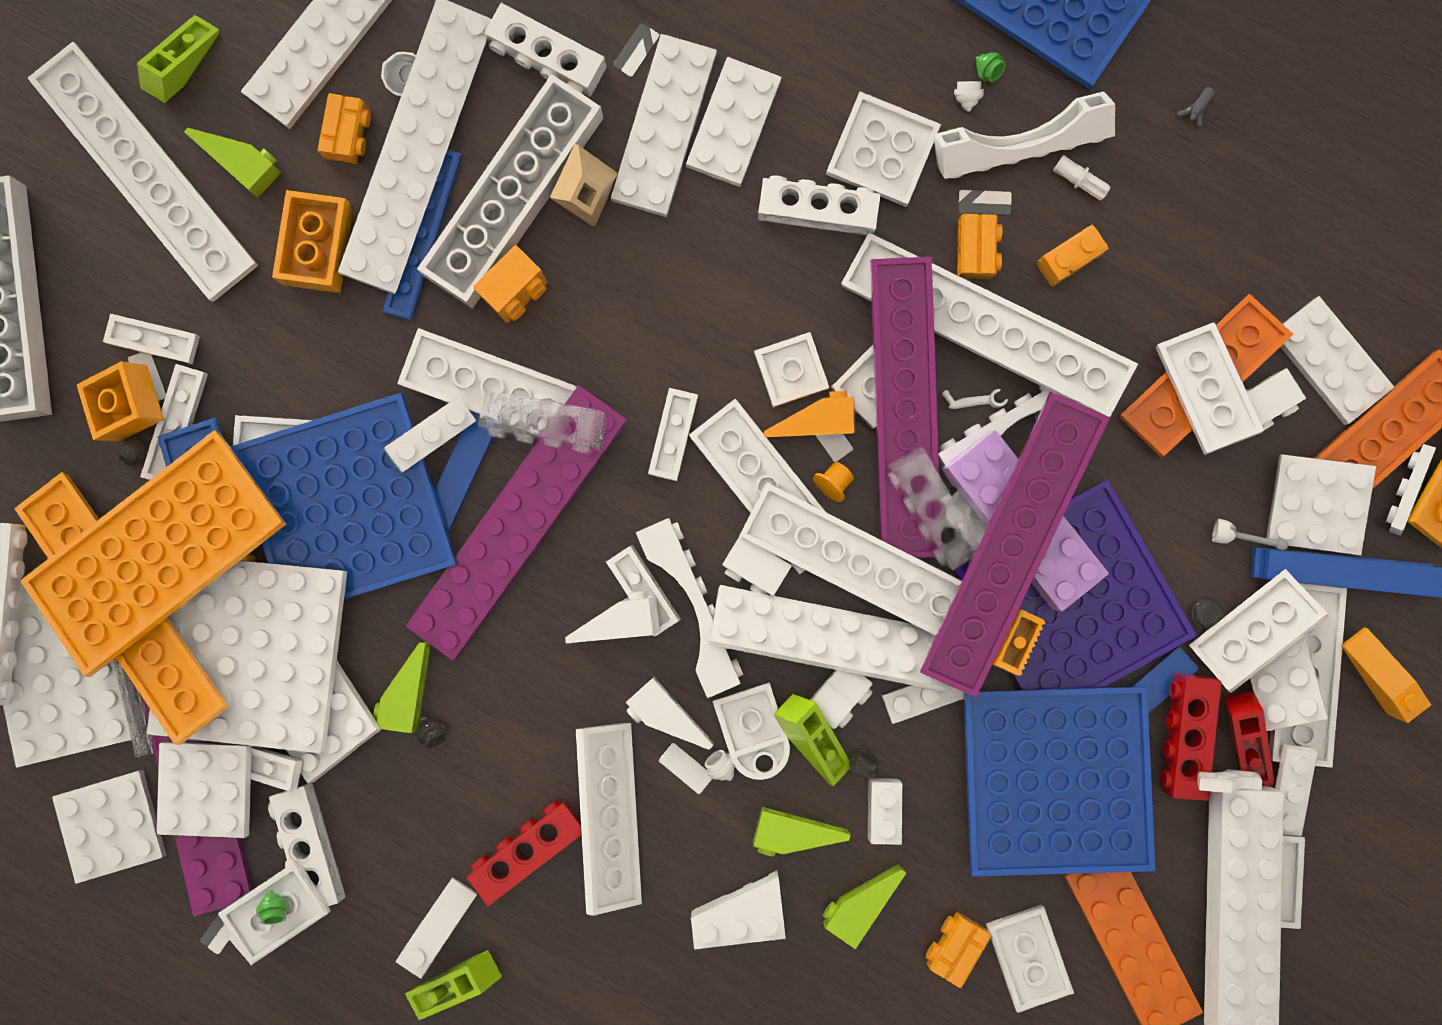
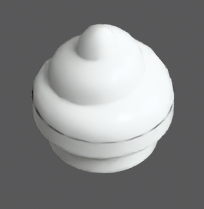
M981 81L957 82V89H954L956 100L961 103L962 108L967 112H970L972 107L977 105L978 100L984 94V89H981Z
M718 750L712 753L705 761L707 774L712 779H719L721 781L732 780L735 766L729 753Z

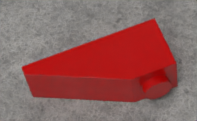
M1254 691L1223 697L1227 724L1238 769L1240 771L1257 772L1262 779V786L1275 785L1264 711Z

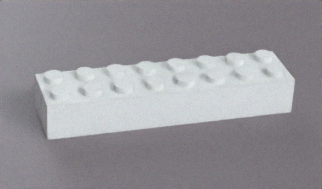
M551 74L417 268L418 271L425 278L473 309L480 299L473 286L515 244H518L552 194L574 144L583 148L603 120L601 106Z
M11 176L0 177V422L52 415L26 185Z
M1262 786V790H1236L1232 794L1209 792L1204 1025H1279L1284 792L1269 786Z

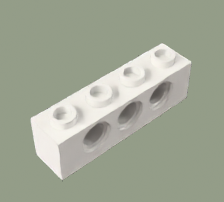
M503 3L499 5L484 32L485 36H487L489 48L497 54L504 56L506 53L514 57L515 62L526 69L533 67L539 70L540 74L547 80L552 74L588 97H591L607 68L605 58L602 55ZM517 36L526 37L522 43L515 44L512 42ZM543 49L551 50L547 57L538 56V53ZM569 62L577 64L576 68L571 71L563 69L564 65Z
M770 176L769 179L763 178L758 220L861 235L874 234L880 194L874 193V190L869 188H857L855 191L845 189V186L840 184H828L826 187L816 185L811 180H799L797 183L787 181L782 176ZM786 195H792L796 197L798 202L793 206H788L783 203L782 198ZM815 199H821L826 203L827 207L817 210L812 206L811 202ZM844 203H850L855 207L856 211L852 214H846L841 210L840 206Z
M313 783L299 786L294 791H283L270 796L268 810L271 818L276 820L279 830L277 832V841L280 848L284 849L286 854L285 868L299 860L307 874L309 870L317 873L319 882L314 885L326 904L331 906L339 903L346 896ZM292 812H296L301 816L302 823L300 827L292 823ZM301 841L306 842L310 846L309 855H304L300 851L299 844Z

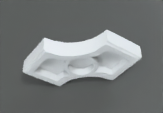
M1227 769L1224 772L1198 773L1197 785L1199 790L1232 794L1236 790H1262V779L1257 772Z

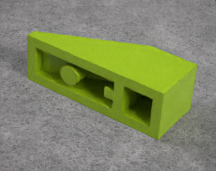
M194 15L137 63L140 88L166 103L185 86L218 37L219 29Z
M187 128L184 131L257 198L282 173L274 166L277 160L264 148L259 152L251 144Z
M420 642L380 698V703H376L373 717L380 729L405 733L418 731L431 647L428 642Z
M792 694L773 714L785 735L829 785L834 786L852 767L851 762L816 702Z
M762 807L753 838V846L757 847V852L761 854L775 856V853L787 854L849 841L851 834L849 830Z
M897 864L840 896L836 903L832 901L823 913L825 929L856 949L906 875L904 868Z
M486 950L406 992L405 995L418 1020H421L482 994L498 981L502 975L491 954Z

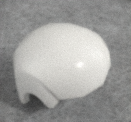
M396 52L384 61L382 65L381 78L384 85L396 96H402L416 57L414 53Z

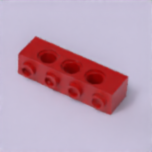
M1174 673V681L1171 682L1169 688L1170 697L1172 698L1171 710L1168 711L1166 716V724L1169 728L1168 738L1163 745L1165 766L1160 774L1162 792L1173 798L1209 801L1210 791L1199 790L1197 779L1200 772L1212 773L1222 682L1219 679L1210 676ZM1195 700V708L1189 713L1188 705L1191 701ZM1192 730V738L1185 743L1186 733ZM1189 760V767L1186 771L1182 772V764Z
M567 799L562 803H559L557 800L552 802L542 810L545 816L537 822L531 818L518 829L521 834L515 839L511 840L508 836L494 847L497 851L488 859L483 855L470 865L473 871L466 878L487 906H490L582 835L581 817ZM546 824L554 825L558 832L557 837H546L542 831L543 826ZM519 844H530L533 848V855L529 857L523 856L519 852ZM495 862H505L509 867V873L506 875L499 874L495 870Z

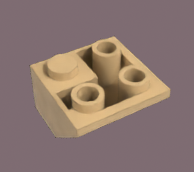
M574 144L550 198L591 226H596L614 187L618 173L579 145Z

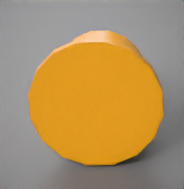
M834 462L824 474L816 473L813 476V481L817 488L835 502H842L845 499L843 491L854 480L850 470L839 462Z

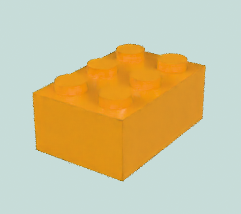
M286 190L272 278L284 286L341 293L343 275L338 274V270L349 242L354 207L345 198Z

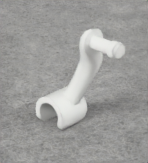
M1001 389L994 390L990 395L966 397L954 401L949 391L945 390L942 392L943 397L950 404L948 407L951 409L989 404L993 408H1000L1008 401L1006 399L1002 403L995 402L994 395Z

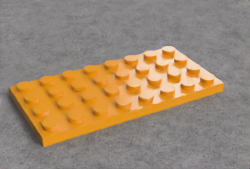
M214 430L20 580V582L85 677H92L279 531L286 523L222 435Z

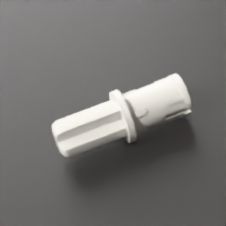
M1065 155L1062 156L1053 169L1054 172L1075 184L1074 188L1078 186L1098 200H1102L1110 190V186L1088 172V167L1084 169Z

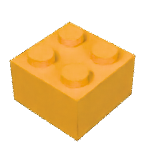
M515 244L473 288L508 323L511 319L516 321L522 316L526 310L524 306L531 299L537 300L544 294L548 281L542 270Z
M121 361L77 384L93 440L120 442L164 420L147 365Z

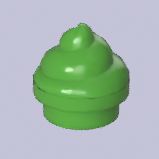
M989 52L976 57L977 74L983 81L993 83L1004 73L1006 63L1000 54Z
M273 890L268 891L256 908V916L260 918V923L272 925L285 921L286 913L289 911L287 901L282 899L279 894L274 893Z

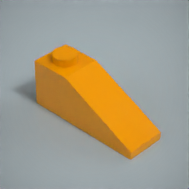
M847 391L829 392L830 397L822 398L765 430L764 437L855 433V397L847 396Z
M1364 627L1341 645L1387 715L1409 723L1431 706V703L1417 682L1368 628Z

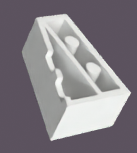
M777 870L754 883L751 882L743 886V888L721 896L692 910L691 923L694 949L786 939Z

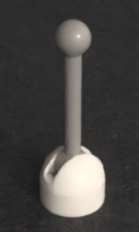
M1217 519L1215 522L1212 542L1228 544L1235 538L1275 546L1281 551L1288 548V542L1284 539L1275 541L1237 532L1236 527L1231 522L1223 519Z

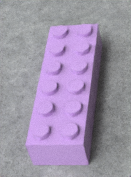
M994 430L983 435L941 470L987 527L1018 458L998 432ZM1063 516L1031 583L1052 610L1062 612L1109 573Z

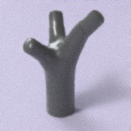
M1206 87L1199 98L1188 108L1178 111L1177 116L1181 117L1191 114L1190 119H1196V126H1202L1204 110L1215 95V91L1210 87Z

